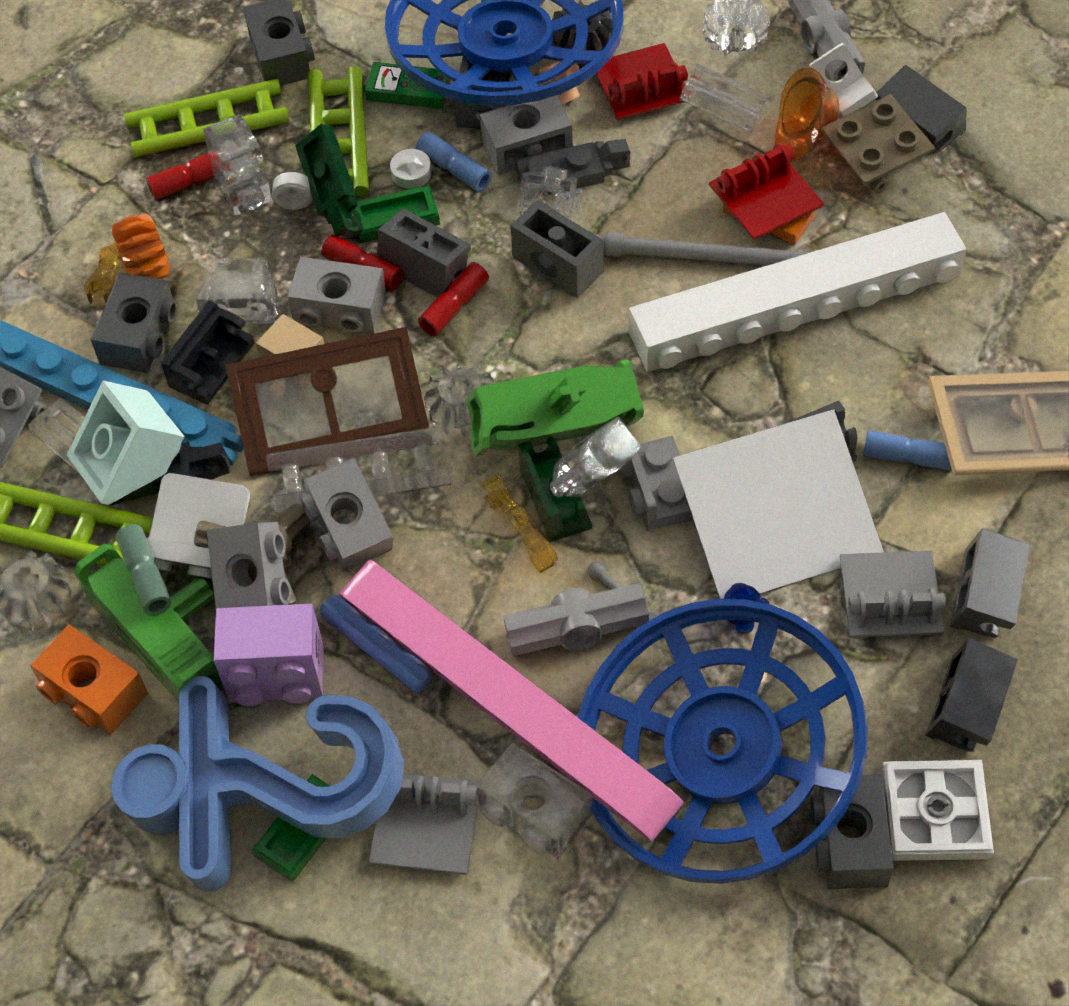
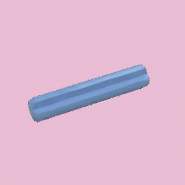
M331 595L322 603L320 611L323 619L414 692H422L433 679L432 670L340 596Z

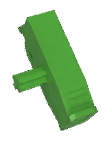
M628 359L620 360L613 367L581 366L478 386L465 399L471 414V449L475 456L483 455L489 448L494 450H517L518 444L530 441L532 446L547 444L546 442L549 437L555 438L556 441L587 436L598 430L602 431L605 427H609L613 423L616 424L621 419L626 426L634 425L644 415V408L632 364Z
M102 544L77 562L73 573L83 588L89 603L178 701L180 690L196 676L210 678L219 690L222 691L223 684L214 662V655L208 651L184 622L215 599L214 592L203 578L197 577L171 596V606L166 611L156 615H148L144 612L131 579L132 574L128 571L125 561L119 556L112 545ZM102 558H105L108 563L91 574L88 568Z

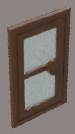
M407 327L226 365L250 477L431 438Z

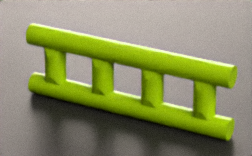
M351 66L346 71L347 79L324 81L323 73L320 70H311L308 72L310 132L320 124L330 126L349 124L350 138L337 140L342 155L351 154L352 168L347 170L356 196H365L369 193L362 70L360 67ZM348 95V108L325 110V96Z
M278 78L124 113L127 129L139 127L142 140L130 142L134 158L290 122L286 106L274 109L270 97L282 94ZM252 100L256 101L259 113L235 118L232 105ZM217 109L220 122L196 126L194 114ZM178 118L181 131L157 135L155 123Z
M0 482V541L82 560L100 547L88 543L97 522L119 527L120 529L127 525L135 524L141 526L145 534L150 535L153 517ZM15 503L37 508L28 529L5 524ZM55 513L79 518L70 539L46 534ZM115 539L113 547L118 552L119 556L123 559L118 543ZM102 558L95 564L105 565L108 562L105 558Z

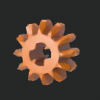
M144 213L135 216L134 214L113 224L111 233L126 274L162 279L168 276L170 271L168 258L155 223L149 215Z

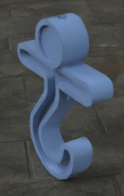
M196 676L180 690L179 754L175 750L159 744H148L134 749L121 760L114 771L111 791L113 801L119 809L140 829L150 834L164 835L179 830V863L181 871L198 888L203 891L212 892L223 887L231 873L230 806L255 804L313 837L343 838L366 830L389 810L401 789L404 759L398 738L373 706L352 696L323 695L313 700L307 708V723L323 743L329 746H348L355 750L356 756L352 770L340 783L329 787H316L250 749H243L230 742L229 705L227 698L210 678Z

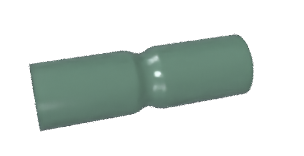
M135 524L127 525L116 533V541L127 569L132 574L131 579L144 612L148 615L160 614L171 606L170 596L160 571L155 566V559L142 527Z

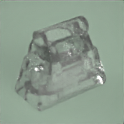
M268 258L218 259L215 272H211L206 276L195 295L198 312L203 309L208 301H212L218 307L241 317L246 324H274L280 317L276 298L278 294L271 273H269Z
M616 417L574 445L557 461L553 469L554 480L550 483V489L557 497L564 495L578 497L601 480L622 468L624 464L634 458V455L642 451V447L621 419Z

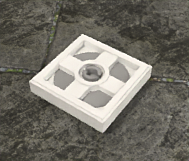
M982 760L883 762L881 770L893 861L992 858L994 849Z

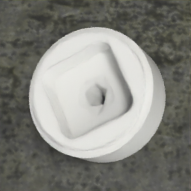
M402 150L395 154L390 162L392 179L395 184L402 188L414 189L422 187L431 178L430 159L421 150Z
M286 172L278 175L273 181L272 198L274 202L289 210H299L309 206L313 198L310 192L308 177L297 172Z

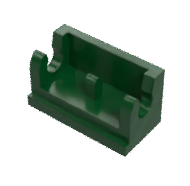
M549 437L546 442L548 447L542 452L536 453L530 441L518 444L521 475L549 542H553L592 529V523L562 453H560L558 443L555 438Z

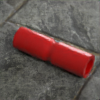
M220 148L189 160L185 165H177L146 178V182L156 201L186 189L191 184H198L230 171V166L223 150Z
M334 234L330 235L322 246V256L330 261L383 268L385 288L391 292L398 288L403 279V269L374 254L366 253L362 248Z
M471 262L448 286L447 291L442 293L418 318V324L423 331L431 336H437L459 313L461 306L466 305L489 281L487 271L478 263Z

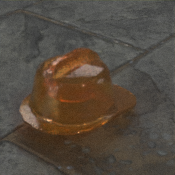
M802 68L794 72L786 82L781 94L775 145L779 143L783 146L786 144L791 145L795 152V159L791 160V162L802 159L812 149L815 142L824 139L826 136L821 131V128L838 119L839 100L835 92L826 86L821 73L814 68Z

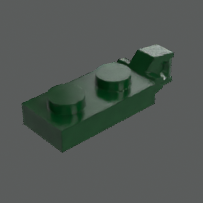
M320 124L298 142L295 147L304 174L308 177L310 192L318 216H324L328 224L332 225L335 236L353 239L363 231L360 213L355 210L358 206V200L355 198L356 193L333 126Z

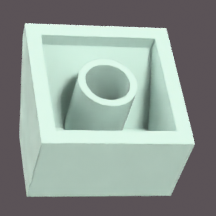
M102 381L67 453V457L102 504L109 505L165 475L173 458L178 454L181 442L185 436L147 390Z

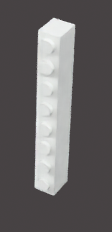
M942 212L629 307V335L647 372L659 368H671L682 361L701 355L710 356L721 349L740 343H752L760 337L772 333L791 331L799 325L811 321L830 319L840 312L857 307H868L879 300L895 295H907L918 288L937 282H949L961 275L967 248L946 213Z

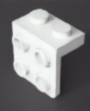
M174 473L164 475L161 480L150 536L146 538L155 559V566H157L159 571L170 573L172 566L188 568L187 575L212 580L209 548L198 547L194 544L197 525L200 521H207L226 527L244 525L250 491L243 485Z

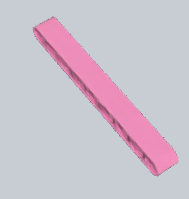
M371 559L367 560L339 593L343 600L428 666L436 675L648 841H654L683 805L682 799L663 782Z

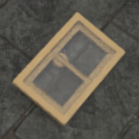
M1069 371L929 376L927 382L953 475L1069 470Z

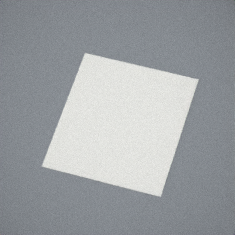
M834 409L673 457L720 599L747 598L841 568L840 554L884 552Z

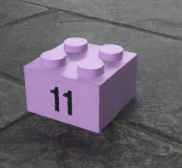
M313 603L216 608L214 662L229 703L236 702L244 706H255L263 701L284 700L288 703L300 704L323 696L324 646Z

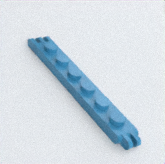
M0 320L1 368L89 410L102 381L147 390L185 436L181 443L189 441L191 447H204L221 442L229 458L230 465H233L238 458L233 450L237 452L243 451L241 436L235 434L237 429L231 423Z

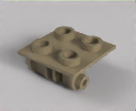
M891 94L821 128L823 134L867 190H874L875 193H880L887 188L888 181L886 179L888 173L935 151L933 144Z

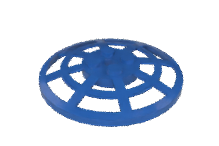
M390 0L385 15V34L389 52L397 66L411 80L426 90L445 98L481 105H516L540 101L562 94L582 84L598 73L611 59L620 44L624 29L622 0H598L582 9L574 0H551L569 14L555 20H551L549 14L541 7L545 0H481V3L469 9L463 16L451 11L469 0H442L439 4L431 0ZM409 4L428 15L423 28V45L399 44V25ZM609 10L612 33L606 47L602 51H584L588 40L587 21ZM440 23L457 30L459 43L435 45V35ZM573 27L576 28V39L572 49L552 46L554 34ZM464 56L473 66L465 74H461L448 66L442 58ZM406 58H428L430 63L441 74L454 82L448 85L433 79L412 66ZM543 58L560 61L552 69L534 77L528 67L538 63ZM574 63L587 64L567 77L539 86V84L558 77ZM489 71L512 72L516 81L493 82L481 79ZM471 87H473V88L482 89V90H492V91H502V92H487V91H477V90H468V89H470Z
M713 599L689 603L664 612L638 627L620 642L601 664L586 690L578 714V718L595 731L601 711L626 721L623 753L639 765V744L642 729L664 736V753L667 762L647 771L664 784L677 780L688 793L693 795V798L683 819L680 820L673 816L664 827L675 834L662 858L648 852L630 838L606 807L583 789L582 792L595 819L617 846L639 863L663 875L689 882L724 884L751 880L778 871L806 855L831 832L846 813L859 787L867 757L868 726L864 701L853 672L839 650L817 628L799 616L771 604L746 599ZM717 620H747L759 623L751 650L719 648L702 651L694 655L682 629L695 624ZM778 629L792 634L813 648L830 666L836 677L811 692L793 670L770 657ZM665 638L676 663L666 668L651 681L639 696L636 704L609 693L615 681L631 661L650 645ZM723 664L745 666L738 688L731 686L708 688L701 669ZM764 672L784 683L798 700L772 713L768 705L756 696ZM683 678L691 697L678 707L672 717L669 718L651 711L659 697L676 681ZM846 695L851 709L854 730L853 756L849 773L822 767L826 738L820 710ZM806 718L809 723L811 738L808 763L782 756L783 740L781 734L782 731ZM730 734L736 738L735 746L728 754L716 755L711 752V744L717 736ZM774 775L798 781L797 788L787 801L773 813L766 816L756 793L762 790ZM814 786L841 792L834 807L820 825L798 845L782 853L773 829L783 824L797 812L809 797ZM739 802L748 825L731 829H706L701 827L712 803L728 804ZM754 838L764 862L750 867L724 871L699 870L681 866L694 841L708 844H730Z

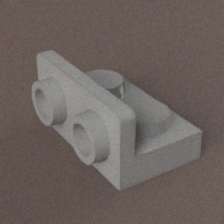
M630 433L622 435V452L616 453V462L621 478H629L632 489H629V499L634 515L642 514L647 531L692 520L693 516L673 457L680 456L673 436L635 445Z

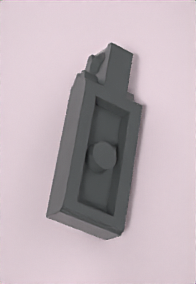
M626 139L606 141L605 143L603 141L590 142L515 159L516 171L525 197L532 199L603 183L604 177L612 174L613 170L630 167V149Z

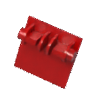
M665 43L612 56L600 71L596 73L616 120L692 100L684 81L688 80L687 69L685 65L678 66L674 62Z
M779 143L772 150L766 152L764 156L758 153L753 156L752 160L747 158L737 167L722 170L721 176L709 182L712 190L753 240L824 206L822 200L790 164L791 160L795 159V152L789 144L783 146Z

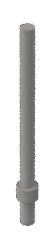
M607 231V235H596L604 240V252L607 257L622 258L623 254L768 266L811 253L624 237V233Z

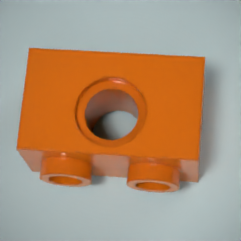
M70 624L63 629L30 665L39 681L36 688L47 700L55 705L63 701L72 708L70 710L71 714L82 725L91 730L98 726L109 735L119 727L148 694L138 671ZM87 679H95L86 687H78Z

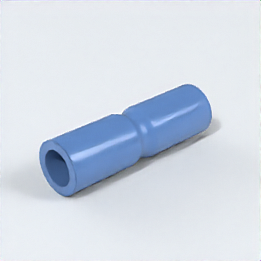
M430 131L425 132L419 138L416 149L426 153L430 161L442 169L448 170L451 175L477 192L483 191L489 185L492 178L491 171L467 155L459 153L456 148Z
M871 430L867 432L863 454L865 457L900 463L910 462L913 465L952 471L945 444L942 442L924 439L912 440L906 436Z

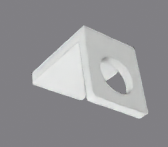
M844 43L839 44L809 64L831 103L842 117L865 107L878 97L873 87L862 75ZM836 59L846 62L847 72L842 79L831 81L826 78L825 68L829 62Z

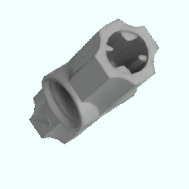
M787 0L801 24L802 40L809 53L817 52L818 56L821 57L834 47L844 43L861 73L864 72L865 62L851 39L849 21L842 9L834 10L829 0ZM832 60L826 66L832 81H838L845 76L847 65L843 60Z
M639 583L591 595L585 589H568L556 595L550 605L503 616L513 657L559 645L571 651L585 650L597 644L604 634L641 626L650 621L643 589Z

